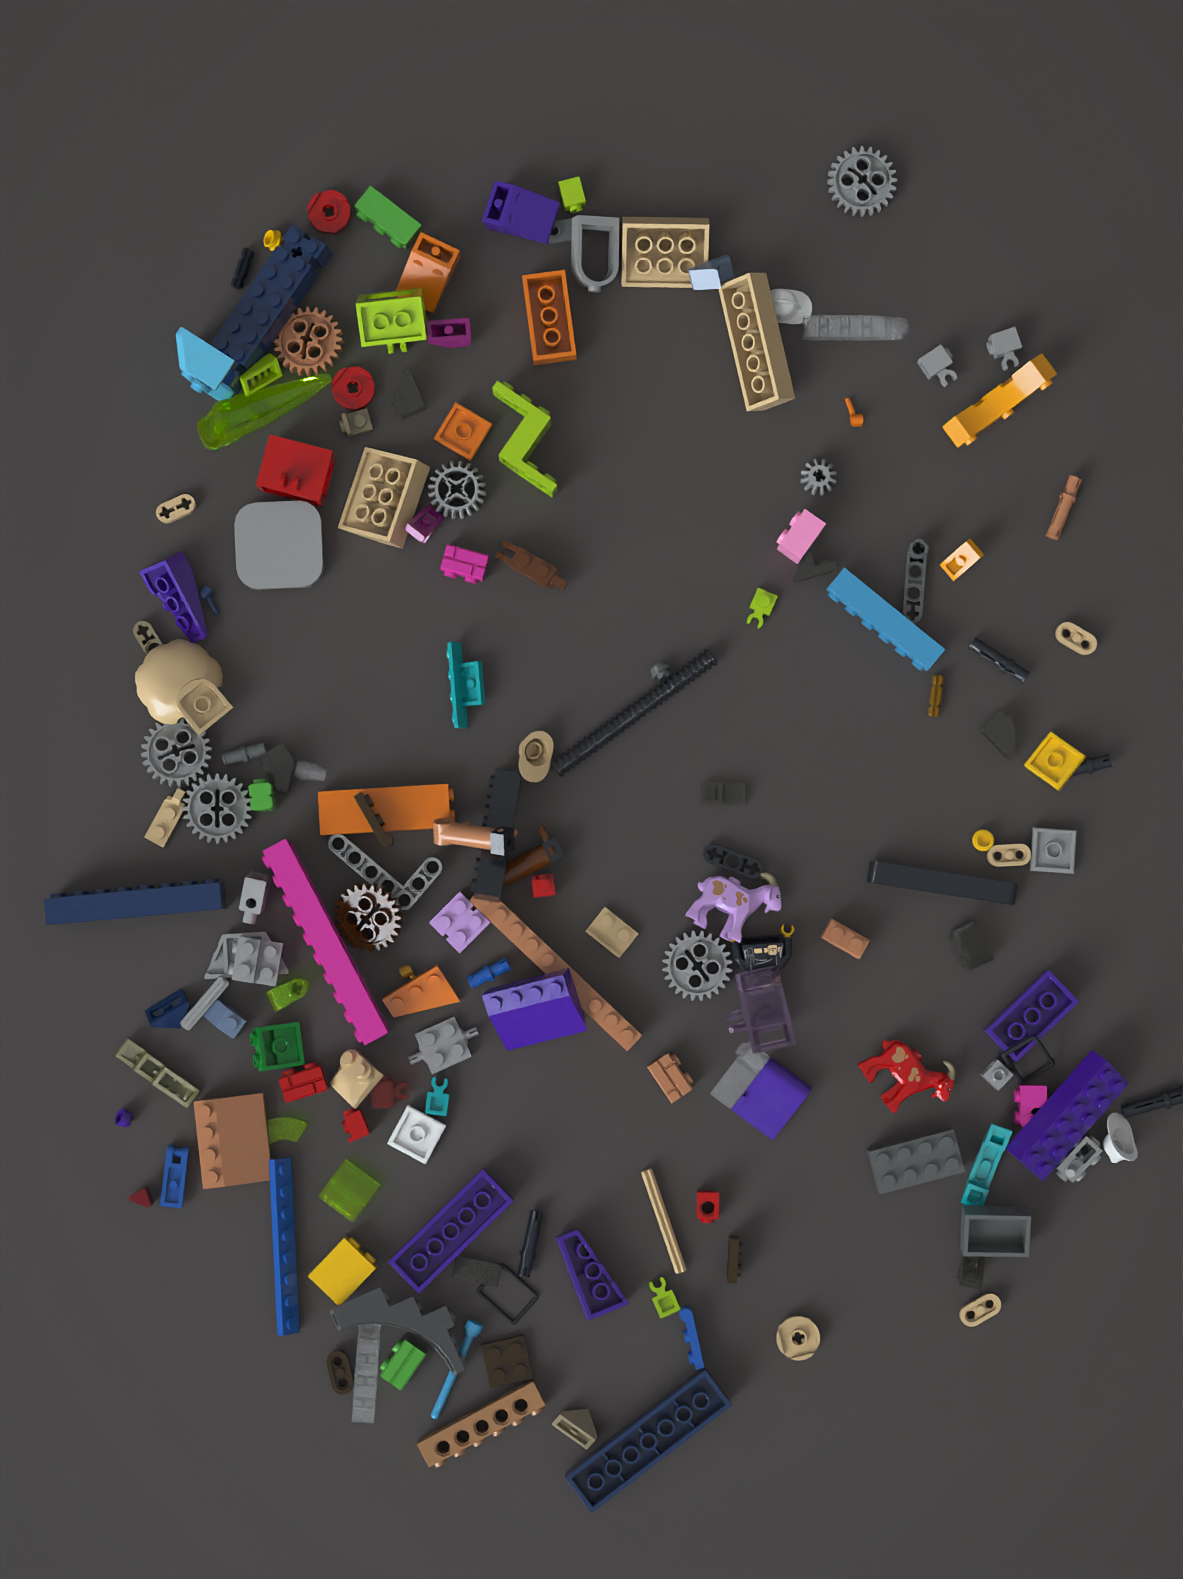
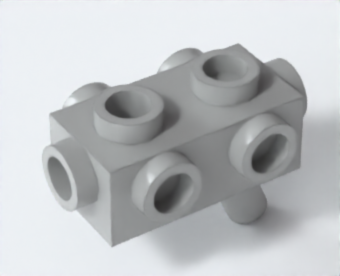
M1083 1135L1055 1167L1058 1170L1056 1175L1064 1182L1067 1180L1072 1183L1075 1180L1077 1182L1085 1176L1087 1167L1090 1164L1092 1166L1100 1160L1101 1156L1099 1154L1102 1152L1098 1147L1100 1142L1092 1135L1089 1137ZM1083 1146L1088 1148L1086 1154H1082L1080 1151Z

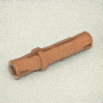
M1069 475L1063 493H1060L1059 504L1045 536L1059 540L1069 511L1077 500L1075 497L1082 479Z

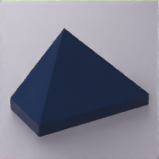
M183 989L178 990L145 1010L151 1027L181 1029L180 1021L187 1013L189 1002Z

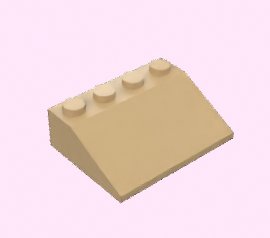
M623 217L622 287L692 288L688 269L708 262L709 218Z
M365 447L338 529L403 549L408 534L404 529L413 519L430 467L416 459Z

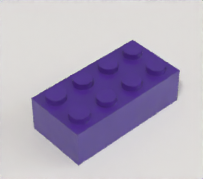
M1044 970L982 1030L1004 1052L1032 1035H1036L1040 1040L1079 1001L1049 970ZM1035 1040L1030 1041L1007 1056L1012 1061L1017 1062L1036 1044Z

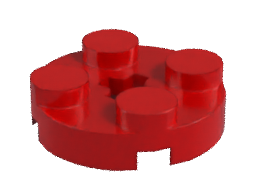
M335 190L319 192L311 198L308 204V217L316 230L324 234L335 235L348 225L351 218V208L343 194ZM330 207H333V212L335 214L333 216L326 217L324 209H330Z
M356 366L346 367L334 376L332 392L334 399L340 406L348 410L358 411L372 401L375 385L372 376L365 369ZM357 383L359 391L357 393H349L348 385Z

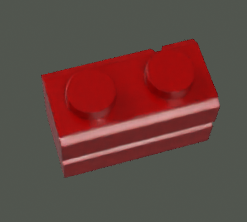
M312 1062L303 1065L304 1070L295 1072V1068L282 1072L283 1076L279 1077L278 1080L286 1103L329 1090L322 1064L316 1066V1063Z

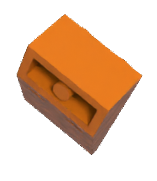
M420 232L396 290L423 287L425 310L433 314L461 257L460 250ZM412 294V295L396 296V297L413 296V294Z

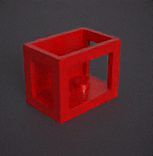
M269 434L256 485L262 492L323 507L336 456L332 450Z

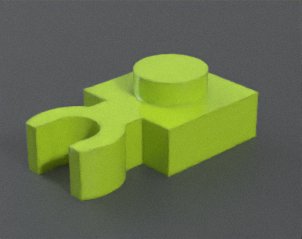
M757 588L749 607L754 610V613L748 616L747 624H750L751 619L757 618L759 620L757 628L760 629L763 625V614L769 617L778 596Z
M663 1277L660 1278L662 1283L660 1288H655L653 1283L649 1282L650 1289L657 1294L652 1300L661 1319L681 1310L673 1291H665L666 1282Z

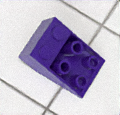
M495 180L482 222L489 230L548 244L561 203L516 185Z

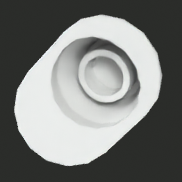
M773 289L770 291L778 323L801 324L811 316L812 302L803 292L789 289Z
M1117 1112L1111 1113L1107 1120L1108 1134L1103 1140L1104 1150L1112 1163L1122 1160L1134 1161L1137 1158L1138 1152L1130 1124L1122 1114Z

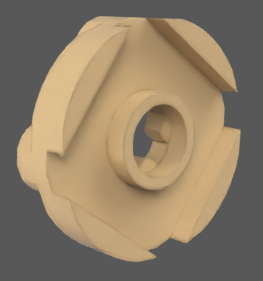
M795 1315L786 1318L780 1323L776 1333V1342L780 1351L787 1357L798 1361L810 1358L817 1350L820 1343V1333L815 1323L808 1317ZM796 1332H799L800 1335L804 1334L800 1344H797L795 1340L792 1341V1337L795 1336Z

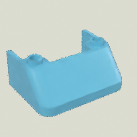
M180 327L176 333L179 367L182 371L181 375L192 383L190 387L201 394L204 391L219 402L227 405L234 394L225 389L221 382L235 360L188 330Z

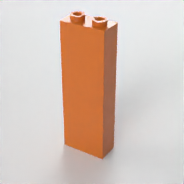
M449 784L318 792L321 836L374 833L354 798L360 792L364 796L367 794L370 796L374 803V806L371 808L375 815L379 813L385 823L382 828L385 832L433 829V821L435 819L451 818L455 820V810L450 809V801H454L453 788L449 789Z

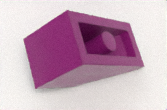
M469 318L426 321L429 344L446 348L470 347L471 330Z

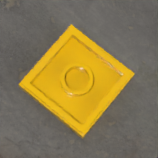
M1050 731L1024 766L1060 791L1086 756Z

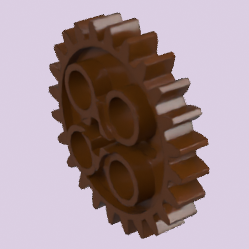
M368 881L363 886L357 883L354 887L350 886L347 892L344 891L341 894L342 898L336 901L340 906L334 908V911L339 913L334 919L340 921V923L335 927L343 929L339 935L343 936L346 934L348 937L345 942L347 943L352 940L353 948L360 944L361 951L367 946L369 952H372L375 947L380 951L383 946L387 948L390 942L393 943L397 939L396 936L401 933V930L398 928L403 926L404 923L399 921V919L404 914L398 913L402 906L395 905L398 898L391 899L392 891L385 893L384 885L377 889L376 882L371 887ZM364 898L370 901L371 906L364 902ZM379 903L381 905L380 908L370 917V919L362 926L360 930H357V926L367 917L368 913L371 912ZM351 913L355 914L358 920H354L351 917ZM380 913H383L387 920H383L380 917ZM367 928H370L374 935L369 934Z

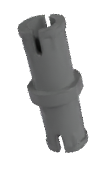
M261 742L246 747L242 745L239 749L221 754L224 765H229L240 761L248 762L251 758L267 754L265 743Z

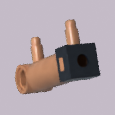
M438 818L433 821L434 843L437 845L456 844L491 850V854L503 856L515 849V837L518 831L514 828L500 826L497 829L470 825L469 822L457 823L451 818Z

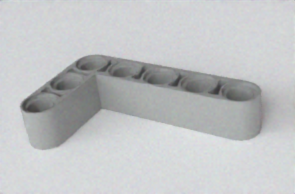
M335 834L330 837L328 842L329 848L334 854L368 881L369 884L373 885L376 882L377 889H380L386 880H391L394 883V889L390 898H398L395 905H400L399 898L402 894L409 895L411 899L410 904L406 907L402 906L401 910L412 908L443 871V864L439 859L434 857L428 858L403 886L346 836ZM336 838H342L345 842L341 850H336L333 846ZM353 852H358L361 855V860L358 864H353L350 861V855ZM431 861H436L439 864V870L432 874L427 870V865ZM369 866L377 868L378 873L376 877L369 878L366 875V870ZM418 877L422 878L425 882V886L421 890H416L413 887V881Z

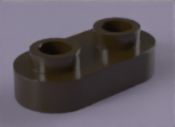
M334 1350L327 1357L326 1363L333 1390L343 1395L352 1390L354 1378L348 1355L342 1350ZM340 1357L342 1363L336 1364L334 1358ZM342 1378L346 1379L347 1385L342 1386L339 1380Z

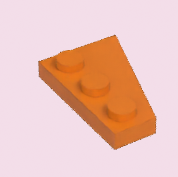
M438 964L382 997V1001L394 1018L460 1002V998Z

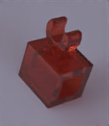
M383 1076L371 1090L372 1109L395 1107V1098L408 1099L409 1095L401 1094L400 1090L402 1087H408L409 1083H400L394 1089V1080H389L388 1076Z

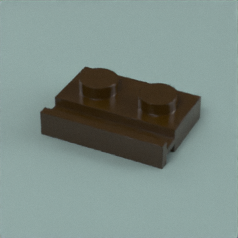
M729 1236L726 1279L731 1284H737V1277H741V1264H738V1255H742V1242H739L738 1236Z

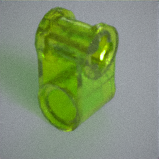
M295 978L284 985L281 984L266 992V995L276 1012L305 996L309 991V984L304 978ZM295 983H297V985L302 984L303 988L301 989V994L299 991H294L293 988L296 987Z

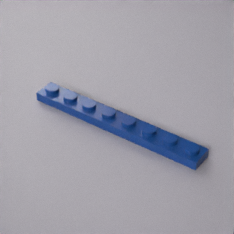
M291 1157L269 1159L277 1335L280 1336L300 1333Z

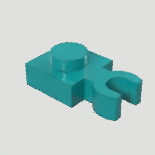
M433 1077L431 1084L434 1092H427L425 1114L447 1116L450 1094L443 1092L448 1086V1078H444V1084L438 1086L436 1084V1077Z

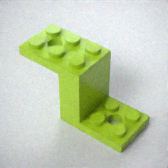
M496 381L492 387L493 395L524 416L520 425L499 453V461L553 498L558 491L557 484L555 483L556 479L547 473L542 475L537 470L538 467L527 461L551 426L550 412L541 406L537 408L532 405V400L526 395L521 394L519 396L513 391L514 388L507 382L503 381L501 384L499 381Z

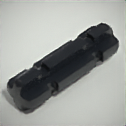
M243 248L242 258H239L234 273L235 277L231 281V287L241 290L243 288V280L246 279L251 265L250 260L254 256L252 249Z

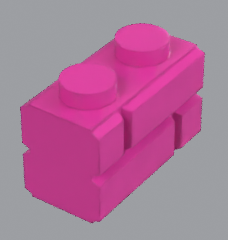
M447 544L440 570L444 572V576L456 579L458 575L465 577L466 582L477 584L478 581L483 582L489 555Z

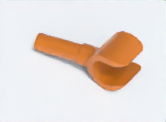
M846 398L845 401L850 413V424L853 427L863 426V414H855L850 398Z

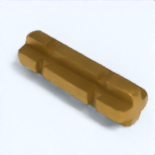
M933 675L931 683L933 686L931 687L929 700L931 706L928 708V716L939 717L944 676Z

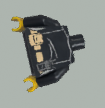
M783 924L780 927L781 935L742 937L740 943L732 939L730 946L733 959L743 971H748L749 977H757L758 986H769L771 984L770 976L779 975L780 969L784 968L791 958L792 938H790V935L794 932L793 925L790 926V933L784 932Z

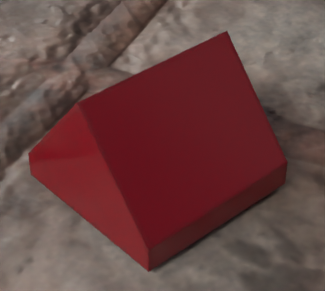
M148 1186L129 1197L131 1202L147 1208L153 1205V1199Z

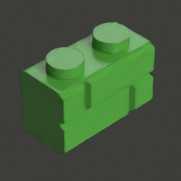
M267 779L253 780L254 784L249 786V796L252 797L250 799L251 809L257 812L277 809V800L274 798L276 796L275 786L269 783Z
M405 1337L403 1341L400 1339L397 1341L392 1349L395 1352L392 1358H386L380 1366L382 1370L380 1376L401 1391L427 1354L425 1349L408 1337Z

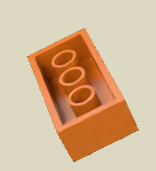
M565 270L522 275L534 365L576 360Z

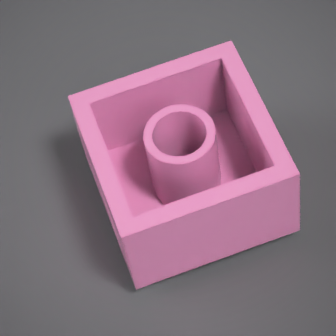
M806 509L802 513L798 511L789 524L791 529L789 531L785 529L777 540L779 544L777 550L796 564L800 562L826 525L825 522Z

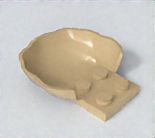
M176 639L168 644L159 645L147 654L143 664L139 666L135 673L138 697L147 706L150 715L163 724H176L180 718L184 717L194 731L201 735L233 708L218 690V687H222L223 682L221 666L215 659L209 656L204 648L196 643Z

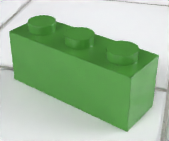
M369 186L355 204L356 215L364 222L369 220L374 224L373 228L379 234H387L391 237L390 241L398 248L404 247L407 250L423 230L419 222L372 186Z

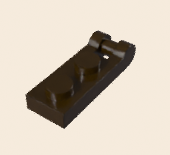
M362 792L356 794L354 798L380 844L384 847H391L394 844V838L386 834L382 828L385 823L379 813L375 815L371 807L374 806V803L368 794L364 796Z

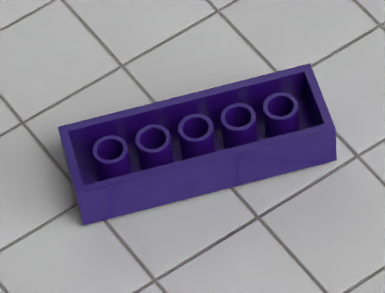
M1091 1050L1008 1144L1006 1149L1043 1182L1129 1083L1107 1060Z
M483 1167L388 1262L420 1293L514 1201V1198Z

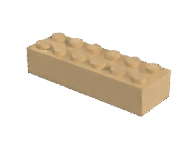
M747 273L722 284V288H719V294L746 410L764 411L795 399L767 274Z

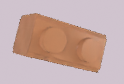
M833 919L828 921L820 936L821 939L849 953V955L856 959L861 958L870 942L869 939Z
M667 1052L649 1064L647 1068L672 1104L693 1089L691 1084L694 1082L687 1072L683 1074L678 1066L681 1065V1062L675 1053L670 1055Z

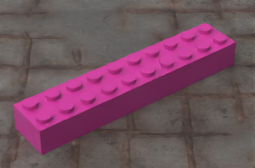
M284 839L263 850L265 856L262 857V860L267 868H272L275 874L272 876V879L277 888L283 889L285 894L282 895V898L287 907L293 908L295 912L292 915L298 927H303L305 931L302 934L308 946H313L315 950L313 957L318 965H323L326 971L323 973V976L328 985L333 984L336 990L333 992V995L338 1004L343 1003L346 1009L343 1012L348 1023L353 1022L356 1028L353 1032L358 1042L363 1041L364 1045L389 1033L390 1029L342 937L339 935L291 840Z

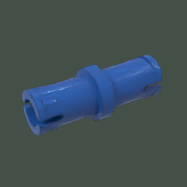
M504 957L490 966H483L484 969L467 976L471 988L474 989L489 980L490 982L494 981L495 977L512 969L508 960Z

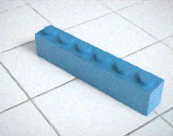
M846 568L842 569L826 589L829 592L828 596L836 603L842 602L846 606L844 609L852 616L858 615L863 619L861 623L869 630L874 628L879 632L878 637L887 644L891 642L895 645V651L903 657L907 655L913 660L912 665L918 670L922 671L924 669L928 671L945 649Z

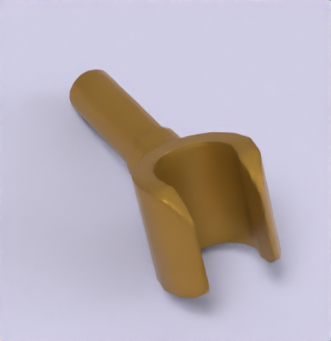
M406 964L399 968L403 979L410 976L412 980L416 977L410 965Z

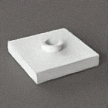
M408 1105L387 1144L426 1164L446 1125Z

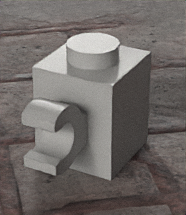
M1012 327L990 335L988 342H986L989 354H993L994 359L1004 356L1001 362V367L1004 371L1008 369L1006 362L1009 360L1013 362L1014 367H1017L1019 361L1014 353L1018 352L1022 345L1016 328Z
M942 345L919 358L917 362L928 380L938 375L940 383L944 387L948 385L945 376H951L954 381L957 379L954 371L947 370L953 363L951 360L953 356L948 348H943Z

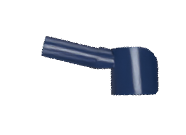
M205 585L200 590V595L209 604L214 614L217 615L220 612L210 598L214 592L208 585Z

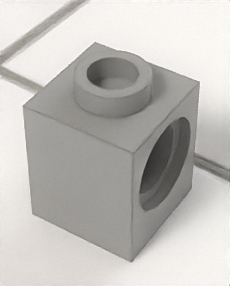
M993 1059L980 1073L998 1091L1013 1076L997 1059Z

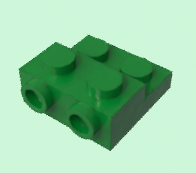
M299 1022L253 1028V1033H250V1042L256 1049V1054L253 1055V1064L255 1068L258 1067V1071L305 1065Z

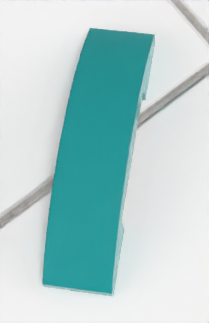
M991 1123L973 1163L961 1203L966 1205H984L990 1183L1001 1155L1007 1147L1012 1130Z

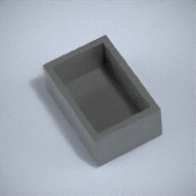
M962 1205L960 1248L963 1256L1029 1257L1031 1214L1028 1206Z

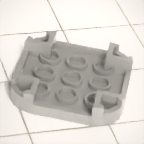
M304 501L255 502L247 504L240 509L236 515L234 525L236 570L238 577L246 586L260 591L262 589H304L312 587L313 584L318 582L324 571L322 519L313 505Z

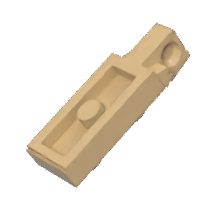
M177 788L173 797L168 795L144 838L163 848L166 846L184 813L182 807L186 806V804L182 803L187 794L186 791Z

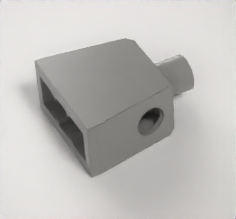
M251 871L245 877L239 910L245 911L243 922L255 924L257 914H261L264 911L272 875ZM251 898L255 899L256 903H253Z

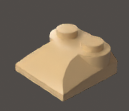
M351 1049L344 1052L341 1056L340 1067L329 1084L356 1109L384 1075L358 1050Z

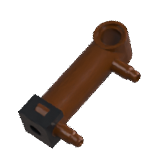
M544 825L537 827L544 843L507 861L503 888L565 857L556 837L551 839Z

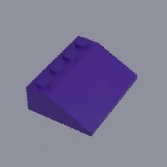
M569 968L492 987L482 995L488 1016L507 1051L589 1030Z

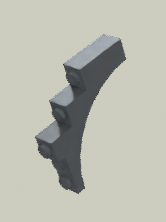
M379 1287L330 1310L338 1332L353 1326L367 1324L390 1325L405 1329L430 1344L445 1360L453 1376L465 1371V1360L462 1354H458L455 1349L457 1343L453 1334H449L447 1331L455 1326L453 1323L455 1322L453 1312L450 1309L448 1310L446 1306L422 1316L423 1310L418 1300L415 1301L414 1297H410L389 1307L390 1299L388 1294Z

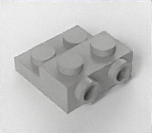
M239 936L238 941L234 940L232 953H236L235 962H230L228 974L232 975V980L276 987L284 943Z

